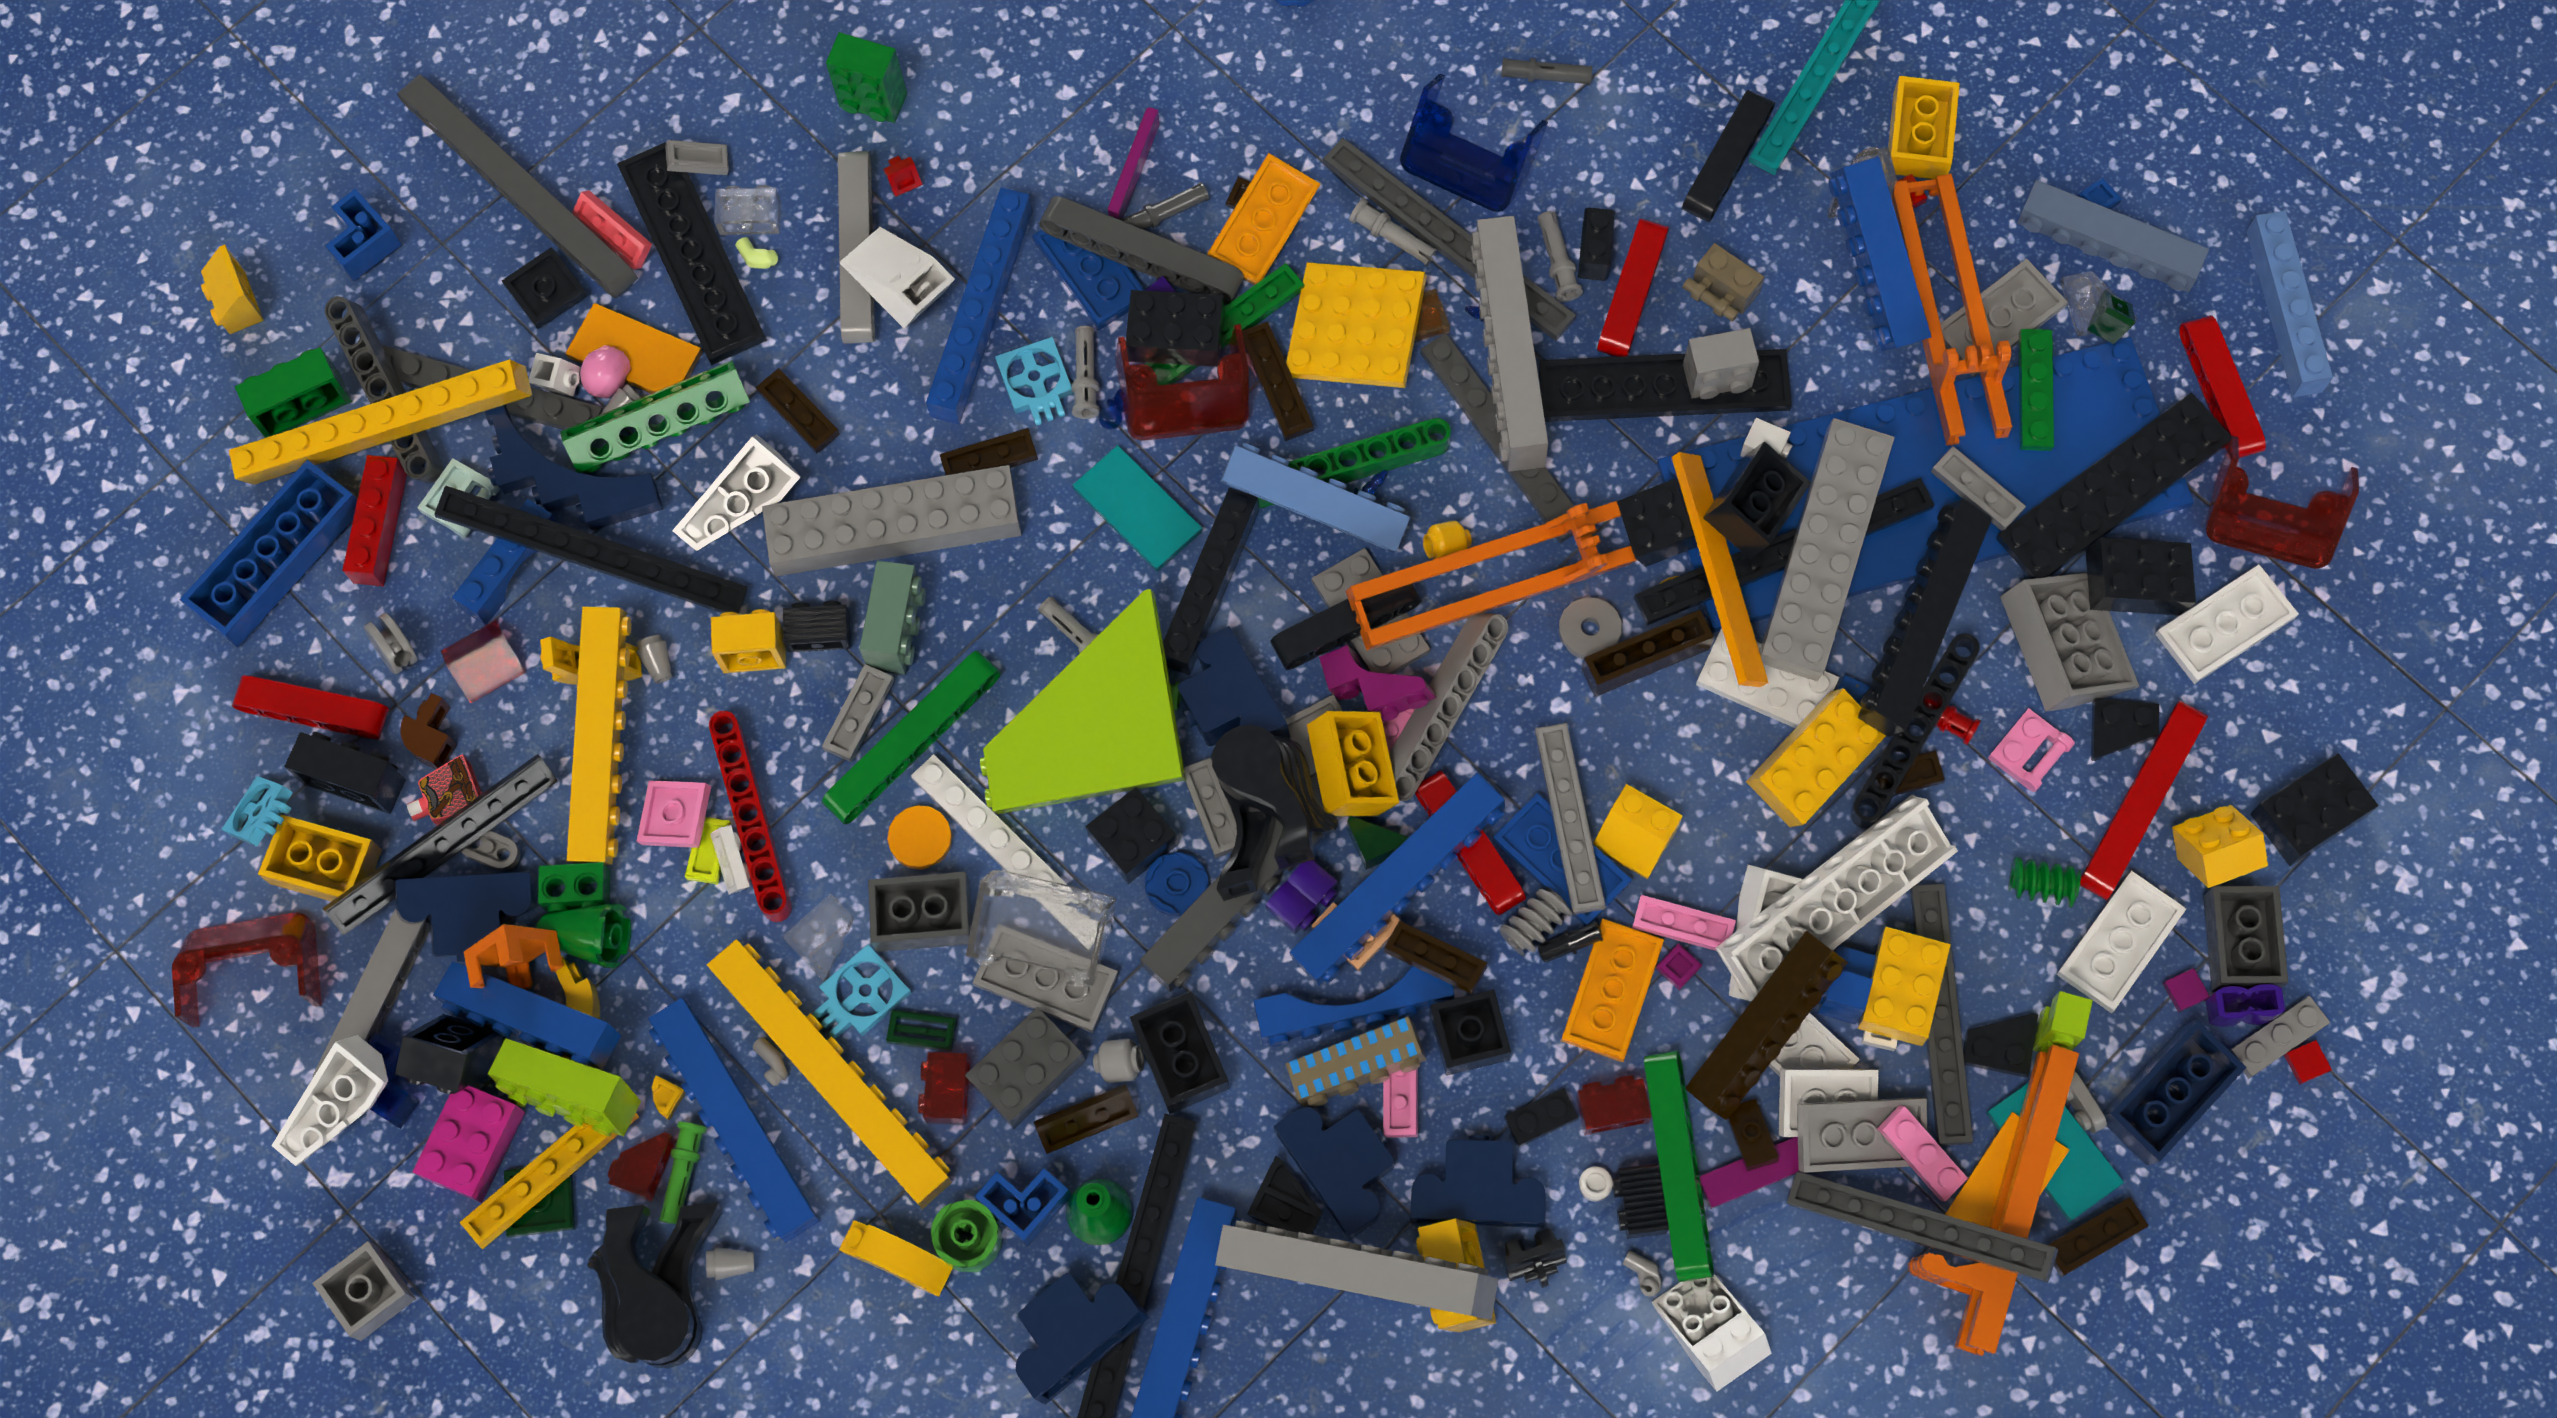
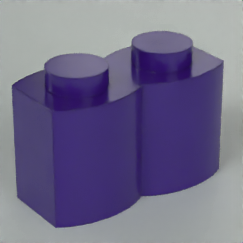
M1313 860L1301 863L1288 880L1265 904L1266 909L1294 934L1300 929L1305 932L1316 920L1317 916L1314 915L1316 910L1322 905L1328 907L1337 897L1338 892L1336 888L1338 887V881Z
M2272 984L2257 985L2249 990L2238 986H2228L2217 990L2206 1000L2209 1024L2218 1027L2234 1026L2241 1021L2251 1025H2262L2273 1021L2285 1011L2282 988Z

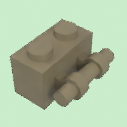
M1714 243L1697 263L1693 280L1688 278L1682 288L1691 293L1690 297L1697 302L1703 301L1713 308V313L1720 318L1724 316L1733 322L1739 313L1743 315L1760 294L1764 276Z

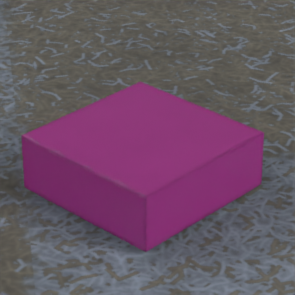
M1677 944L1655 969L1680 991L1702 968V964L1680 944Z
M2194 968L2163 983L2178 1013L2210 997Z

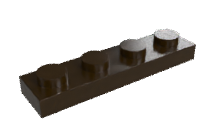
M1268 321L1240 331V339L1284 440L1288 441L1314 431L1313 423Z

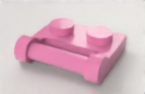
M2028 708L1990 754L1988 759L2032 792H2036L2042 785L2041 780L2064 752L2070 751L2075 742L2069 735L2058 731ZM2045 739H2048L2053 743V746L2031 772L2024 770L2022 767Z

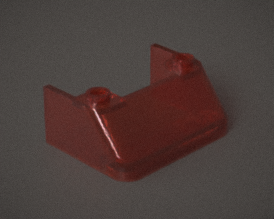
M1241 324L1234 325L1229 344L1231 354L1222 357L1218 363V379L1158 385L1156 374L1151 367L1144 364L1129 365L1125 337H1118L1115 361L1128 433L1134 439L1146 441L1239 430L1246 425L1250 413L1249 368Z
M2232 436L2216 478L2208 512L2206 533L2209 539L2218 544L2313 569L2328 565L2333 558L2359 493L2358 468L2351 467L2340 494L2332 491H2321L2311 498L2307 509L2246 493L2249 478L2242 468L2236 467L2239 460V439L2236 436Z
M296 912L196 929L186 936L172 964L175 1017L192 1028L199 1027L196 982L204 976L207 968L206 963L269 952L271 959L281 967L297 966L299 996L315 1007L322 1006L314 922L305 914Z

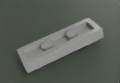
M1954 446L1931 470V473L1961 498L1992 518L1991 523L2001 531L2009 527L2026 507Z
M864 665L822 745L824 751L849 762L853 761L895 681L893 676L869 665Z
M1208 758L1184 767L1185 782L1214 857L1218 858L1231 853L1235 846L1237 835L1236 820L1213 770L1212 759Z
M2308 996L2232 1048L2230 1052L2247 1067L2243 1072L2250 1079L2331 1022L2313 999Z

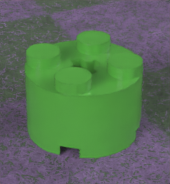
M962 1200L944 1206L937 1213L931 1226V1238L936 1253L946 1264L960 1272L974 1273L987 1267L997 1257L1002 1244V1231L998 1221L986 1206L974 1200ZM971 1230L972 1240H965L963 1243L960 1234L962 1232L968 1233Z

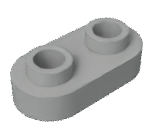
M490 830L477 839L481 840L478 848L472 849L471 843L460 851L465 857L498 871L513 869L519 863L521 856L519 847L511 839ZM503 852H509V857L506 860H500Z
M2074 1071L2066 1102L2069 1101L2076 1111L2074 1117L2083 1130H2089L2095 1134L2105 1128L2107 1122L2084 1082Z

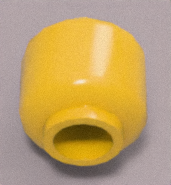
M1457 521L1434 524L1429 527L1427 534L1423 537L1425 554L1433 560L1468 549L1472 545L1469 530L1464 529L1461 523Z

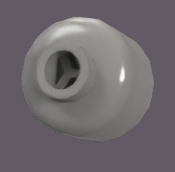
M1131 1039L1104 1041L1100 1045L1098 1053L1094 1054L1093 1065L1095 1072L1100 1073L1107 1083L1133 1081L1137 1078L1139 1072L1144 1069V1055L1142 1048L1139 1045L1136 1046L1135 1042Z

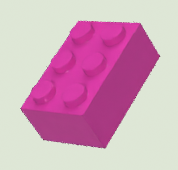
M467 1086L458 1093L450 1094L413 1169V1173L424 1180L482 1203L525 1112L513 1103L471 1086Z

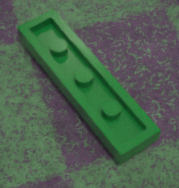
M2021 329L2019 332L2020 450L2052 451L2054 448L2052 330Z

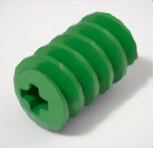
M2015 857L2010 870L2008 891L2014 888L2017 899L2021 898L2024 890L2028 891L2030 901L2034 900L2037 893H2041L2043 903L2048 901L2050 895H2054L2056 905H2060L2063 897H2067L2068 906L2072 908L2079 893L2081 871L2078 870L2077 874H2075L2074 867L2068 865L2064 872H2062L2061 865L2055 863L2049 871L2046 861L2040 862L2036 869L2033 859H2028L2023 867L2022 859Z

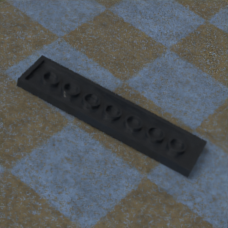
M665 142L617 163L704 352L710 364L713 365L763 343L767 339L688 173L667 171Z
M1786 349L1756 350L1759 364L1752 387L1741 393H1731V391L1719 393L1710 399H1701L1700 397L1691 399L1683 367L1685 354L1540 360V387L1545 422L1790 411L1792 404Z
M2191 392L2000 532L1996 539L2031 579L2050 577L2088 549L2100 537L2107 535L2229 445L2233 437Z

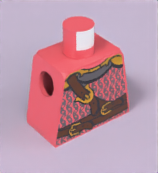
M462 754L418 781V785L423 797L407 803V809L413 821L430 815L431 820L438 826L482 794L472 764Z

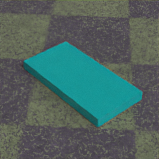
M1118 445L1072 485L1073 489L1156 572L1203 532L1202 527Z
M2029 1083L1986 1113L1998 1130L2002 1128L2011 1112L2020 1116ZM2064 1107L2055 1140L2068 1148L2069 1152L2044 1190L2068 1222H2071L2121 1186L2124 1181L2069 1110Z

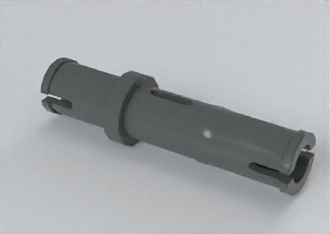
M1503 58L1501 77L1528 79V82H1534L1535 79L1590 85L1592 65L1537 62L1536 58H1530V61Z
M1200 182L1152 206L1147 204L1143 206V210L1120 220L1141 229L1150 226L1155 228L1159 226L1160 221L1181 213L1201 202L1208 201L1209 195L1205 186Z

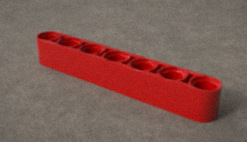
M2181 700L2178 701L2085 868L2080 880L2081 887L2106 901L2109 899L2209 715Z
M725 710L718 711L710 718L709 730L757 903L767 919L772 922H782L790 916L792 904L743 729L734 714ZM733 724L730 732L726 734L719 733L723 725ZM732 753H741L738 761L734 763L727 762L728 757ZM743 781L749 782V786L745 791H735L738 783ZM748 811H757V816L753 820L743 821V817ZM761 839L766 841L765 846L761 850H751L752 844L755 841ZM764 870H774L773 876L765 881L759 880L760 874ZM782 899V904L778 909L768 910V904L771 900Z

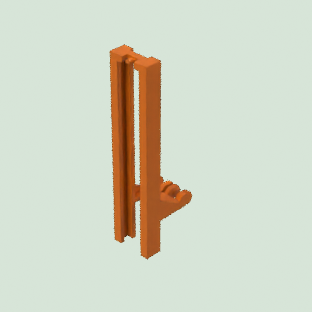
M1952 174L1936 176V179L1907 183V180L1891 182L1889 192L1931 333V338L1922 340L1946 446L1959 444V437L1966 434L1954 385L1956 376L1961 374L1980 372L1995 439L2008 437L2012 423L2002 386V379L2010 362L2011 345L2008 340L1999 341L1996 345L1995 355ZM1924 190H1928L1930 196L1938 195L1973 345L1967 346L1965 349V360H1959L1956 348L1946 349L1910 197L1911 192H1915V196L1923 195Z
M1617 501L1592 509L1588 508L1587 503L1579 504L1567 510L1566 514L1543 525L1350 586L1345 592L1352 611L1356 612V622L1361 626L1360 634L1366 651L1631 565L1637 561L1631 546L1600 554L1596 547L1601 542L1599 535L1592 536L1597 531L1596 524L1621 516ZM1571 532L1574 535L1582 557L1575 564L1372 630L1370 628L1361 600Z
M2056 1045L2050 1046L2048 1053L2042 1051L2037 1053L1989 1228L2028 1239L2079 1053ZM1930 1252L1915 1258L1913 1257L1907 1263L1910 1275L1969 1295L1954 1348L1978 1356H1983L1984 1351L1995 1354L2018 1274L1979 1262L1953 1267L1947 1264L1942 1255H1934V1253Z

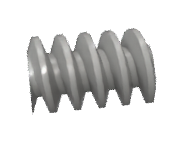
M1546 887V890L1539 889L1536 892L1537 899L1530 898L1527 901L1528 908L1521 907L1518 910L1519 917L1511 916L1509 918L1510 926L1502 925L1500 927L1502 937L1521 956L1525 957L1524 949L1533 953L1536 951L1532 943L1533 940L1542 944L1545 942L1541 933L1543 930L1551 935L1554 933L1550 924L1552 921L1560 926L1563 924L1559 915L1561 912L1569 917L1572 915L1565 901L1548 887Z

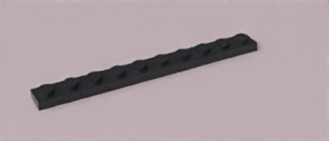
M1921 478L1877 496L1865 537L1933 509L1935 505ZM1796 529L1775 537L1771 545L1751 559L1741 551L1731 555L1740 588L1785 569ZM1704 566L1634 595V600L1647 626L1713 599Z
M446 485L434 513L436 518L720 613L736 612L739 614L748 590L747 586Z
M1164 1114L1116 1284L1135 1296L1143 1309L1146 1306L1197 1127V1122L1169 1114ZM1139 1327L1091 1367L1077 1418H1114Z

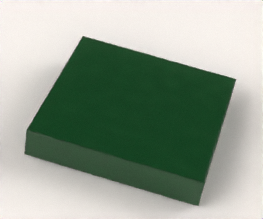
M523 1168L504 1170V1184ZM572 1175L506 1229V1236L512 1238L575 1230Z

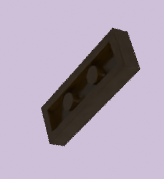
M779 368L755 387L763 399L816 454L840 435L838 429Z
M1029 428L939 454L945 475L1006 465L1012 468L1038 460Z
M1402 921L1398 922L1384 947V953L1470 994L1474 993L1487 969V962Z
M1126 1084L1038 1119L1034 1121V1125L1045 1152L1048 1154L1139 1116Z
M2131 1197L2048 1244L2058 1249L2054 1267L2060 1277L2067 1275L2149 1226Z

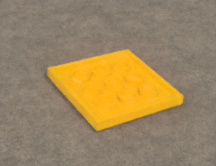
M1307 262L1303 278L1305 287L1300 292L1286 360L1292 378L1406 388L1427 279L1425 272Z

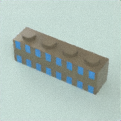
M1408 1016L1288 1062L1286 1067L1297 1100L1304 1107L1315 1108L1328 1102L1327 1098L1340 1094V1096L1353 1094L1359 1090L1358 1086L1366 1083H1382L1390 1078L1389 1075L1400 1070L1403 1073L1413 1071L1419 1068L1420 1063L1426 1061L1427 1058L1415 1024Z

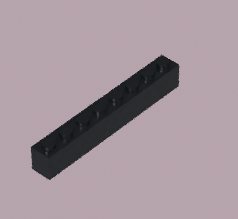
M1963 498L1950 505H1945L1940 510L1937 516L1939 522L1936 530L1930 535L1926 543L1928 546L1926 554L1916 567L1917 575L1914 583L1909 586L1905 593L1906 602L1904 607L1895 617L1894 631L1883 646L1884 655L1881 662L1872 672V684L1860 702L1862 708L1857 718L1887 737L1906 731L1992 520L1990 516Z

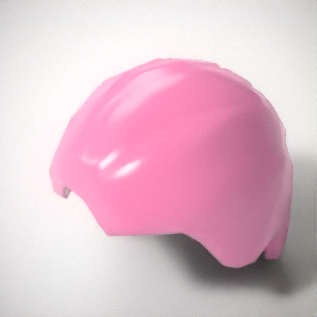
M604 345L592 351L586 356L580 369V378L584 389L592 396L598 398L612 397L619 387L623 388L625 386L626 376L631 370L630 361L623 351L616 349L614 346Z

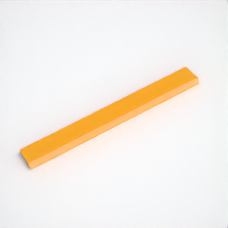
M1678 452L1672 456L1673 465L1738 684L1762 687L1769 682L1726 539L1703 518L1714 502L1701 456Z

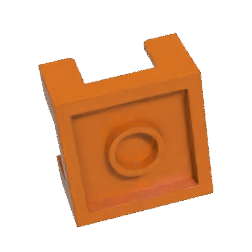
M503 924L464 951L470 987L480 989L485 987L481 965L506 968L509 984L529 990L533 986L529 968L530 961L546 951L551 972H556L563 967L557 932L554 930Z

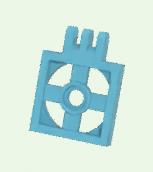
M1053 337L995 356L1015 414L1030 409L1036 426L1042 424L1040 412L1044 411L1048 422L1054 420L1050 410L1052 408H1056L1059 418L1065 416L1060 399L1073 395ZM1045 352L1052 356L1055 362L1042 367L1036 364L1033 355ZM1021 359L1025 368L1023 373L1009 378L1008 369L1011 363ZM1037 371L1040 373V378L1036 381H1031L1028 378L1029 373ZM1060 375L1057 385L1052 391L1047 393L1044 386L1046 380ZM1027 386L1033 389L1035 397H1025L1014 390Z
M257 776L221 830L230 836L258 846L266 833L274 836L277 831L273 827L274 824L281 825L284 821L280 817L282 812L288 814L292 809L286 803L293 792L283 785ZM265 789H268L261 801L257 803ZM249 815L248 820L241 829V831H238L243 822L245 821V819L247 818V816Z
M867 944L819 986L828 1000L814 1011L813 1016L819 1020L827 1013L830 1014L822 1021L821 1025L824 1029H828L835 1022L838 1023L829 1033L834 1039L839 1037L851 1025L861 1036H864L912 993L870 945ZM868 962L877 964L881 969L870 978H863L855 968L860 963ZM845 977L853 986V993L843 1002H840L837 997V986ZM891 979L893 990L888 1004H886L879 996V988ZM863 985L871 986V994L868 996L860 995V987ZM860 1004H869L876 1014L861 1017L852 1015L851 1012Z

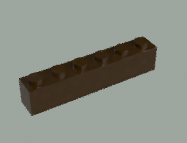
M1805 931L1685 1089L1709 1110L1727 1120L1738 1109L1740 1102L1749 1090L1758 1083L1760 1076L1769 1064L1778 1057L1786 1042L1799 1030L1806 1016L1819 1004L1823 994L1830 985L1839 978L1848 962L1808 931Z

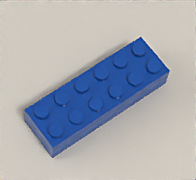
M1879 156L1830 173L1829 189L1832 196L1838 199L1840 209L1837 210L1840 225L1846 227L1849 239H1846V247L1850 257H1854L1856 261L1855 278L1859 287L1863 286L1866 298L1863 299V305L1867 316H1872L1875 328L1872 329V336L1876 346H1880L1881 350L1885 351L1931 338Z
M306 460L179 600L195 615L238 648L354 518L357 504L356 497L309 460Z

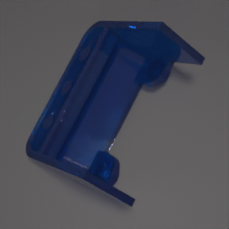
M1438 74L1423 88L1400 156L1401 165L1409 174L1494 212L1503 211L1511 204L1529 172L1548 122L1542 120L1528 134L1525 142L1516 141L1511 143L1506 148L1503 157L1450 133L1454 122L1453 115L1448 108L1436 103L1445 75Z

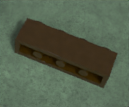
M1697 610L1584 657L1582 672L1594 697H1597L1710 650L1714 636L1701 610Z

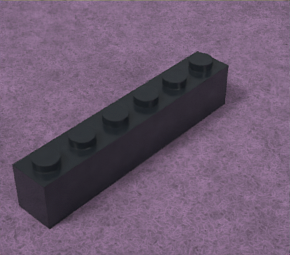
M1229 487L1164 638L1163 645L1167 668L1190 676L1198 657L1197 647L1208 634L1258 516V497Z

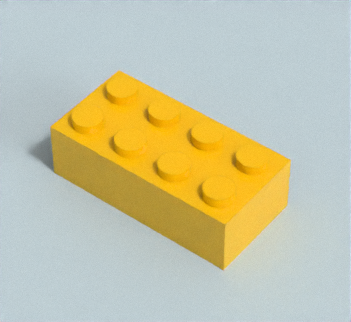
M1844 688L1829 692L1746 781L1789 827L1804 825L1886 737V735L1857 718L1862 707Z

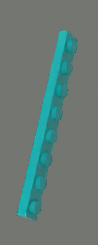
M1881 0L1844 1L1751 153L1749 163L1774 176L1776 175Z

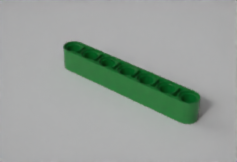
M1434 418L1291 460L1288 467L1298 471L1301 466L1310 470L1320 468L1326 472L1321 476H1317V479L1328 483L1331 478L1345 484L1444 454L1450 446L1451 429L1445 420ZM1434 433L1441 434L1444 438L1439 441L1432 440L1429 436ZM1410 442L1414 447L1406 450L1401 448L1400 444ZM1374 451H1381L1385 455L1381 458H1373L1370 454ZM1348 459L1355 462L1351 467H1344L1340 464ZM1258 498L1259 508L1275 505Z
M978 650L972 652L826 792L822 799V804L843 824L851 823L997 682L1001 671Z
M1678 1050L1648 1055L1644 1057V1066L1675 1272L1679 1282L1714 1277L1712 1253L1681 1056Z

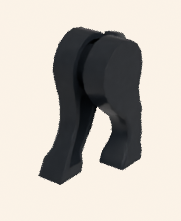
M1246 725L1238 726L1226 732L1216 742L1212 752V767L1221 789L1233 810L1237 826L1235 846L1230 858L1221 871L1217 884L1218 893L1223 901H1227L1257 891L1258 872L1270 846L1276 819L1283 826L1274 855L1279 870L1314 860L1313 831L1323 833L1334 832L1338 827V820L1334 815L1325 812L1316 801L1305 756L1297 744L1290 738L1272 735L1262 727Z
M718 1202L681 1206L676 1226L660 1251L652 1272L642 1265L636 1253V1242L647 1223L650 1209L645 1205L607 1209L606 1233L603 1245L593 1252L588 1259L587 1266L590 1269H594L600 1279L603 1338L609 1351L615 1358L628 1363H638L640 1359L655 1368L669 1369L683 1364L694 1355L701 1342L702 1324L692 1293V1266L700 1246L715 1226L722 1212V1206Z

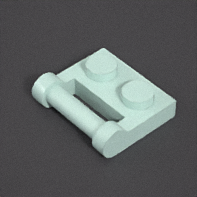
M452 458L417 508L424 515L449 528L460 537L466 538L471 531L469 528L436 518L434 515L445 485L470 493L474 486L478 485L481 487V490L476 496L488 500L492 495L496 496L500 489L498 486H493L489 478Z

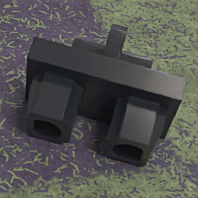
M1551 1229L1537 1232L1534 1235L1537 1247L1525 1250L1521 1239L1506 1242V1257H1504L1509 1281L1524 1277L1525 1282L1528 1283L1538 1279L1541 1288L1549 1285L1547 1276L1558 1273L1556 1266L1567 1263L1564 1243L1562 1239H1556Z

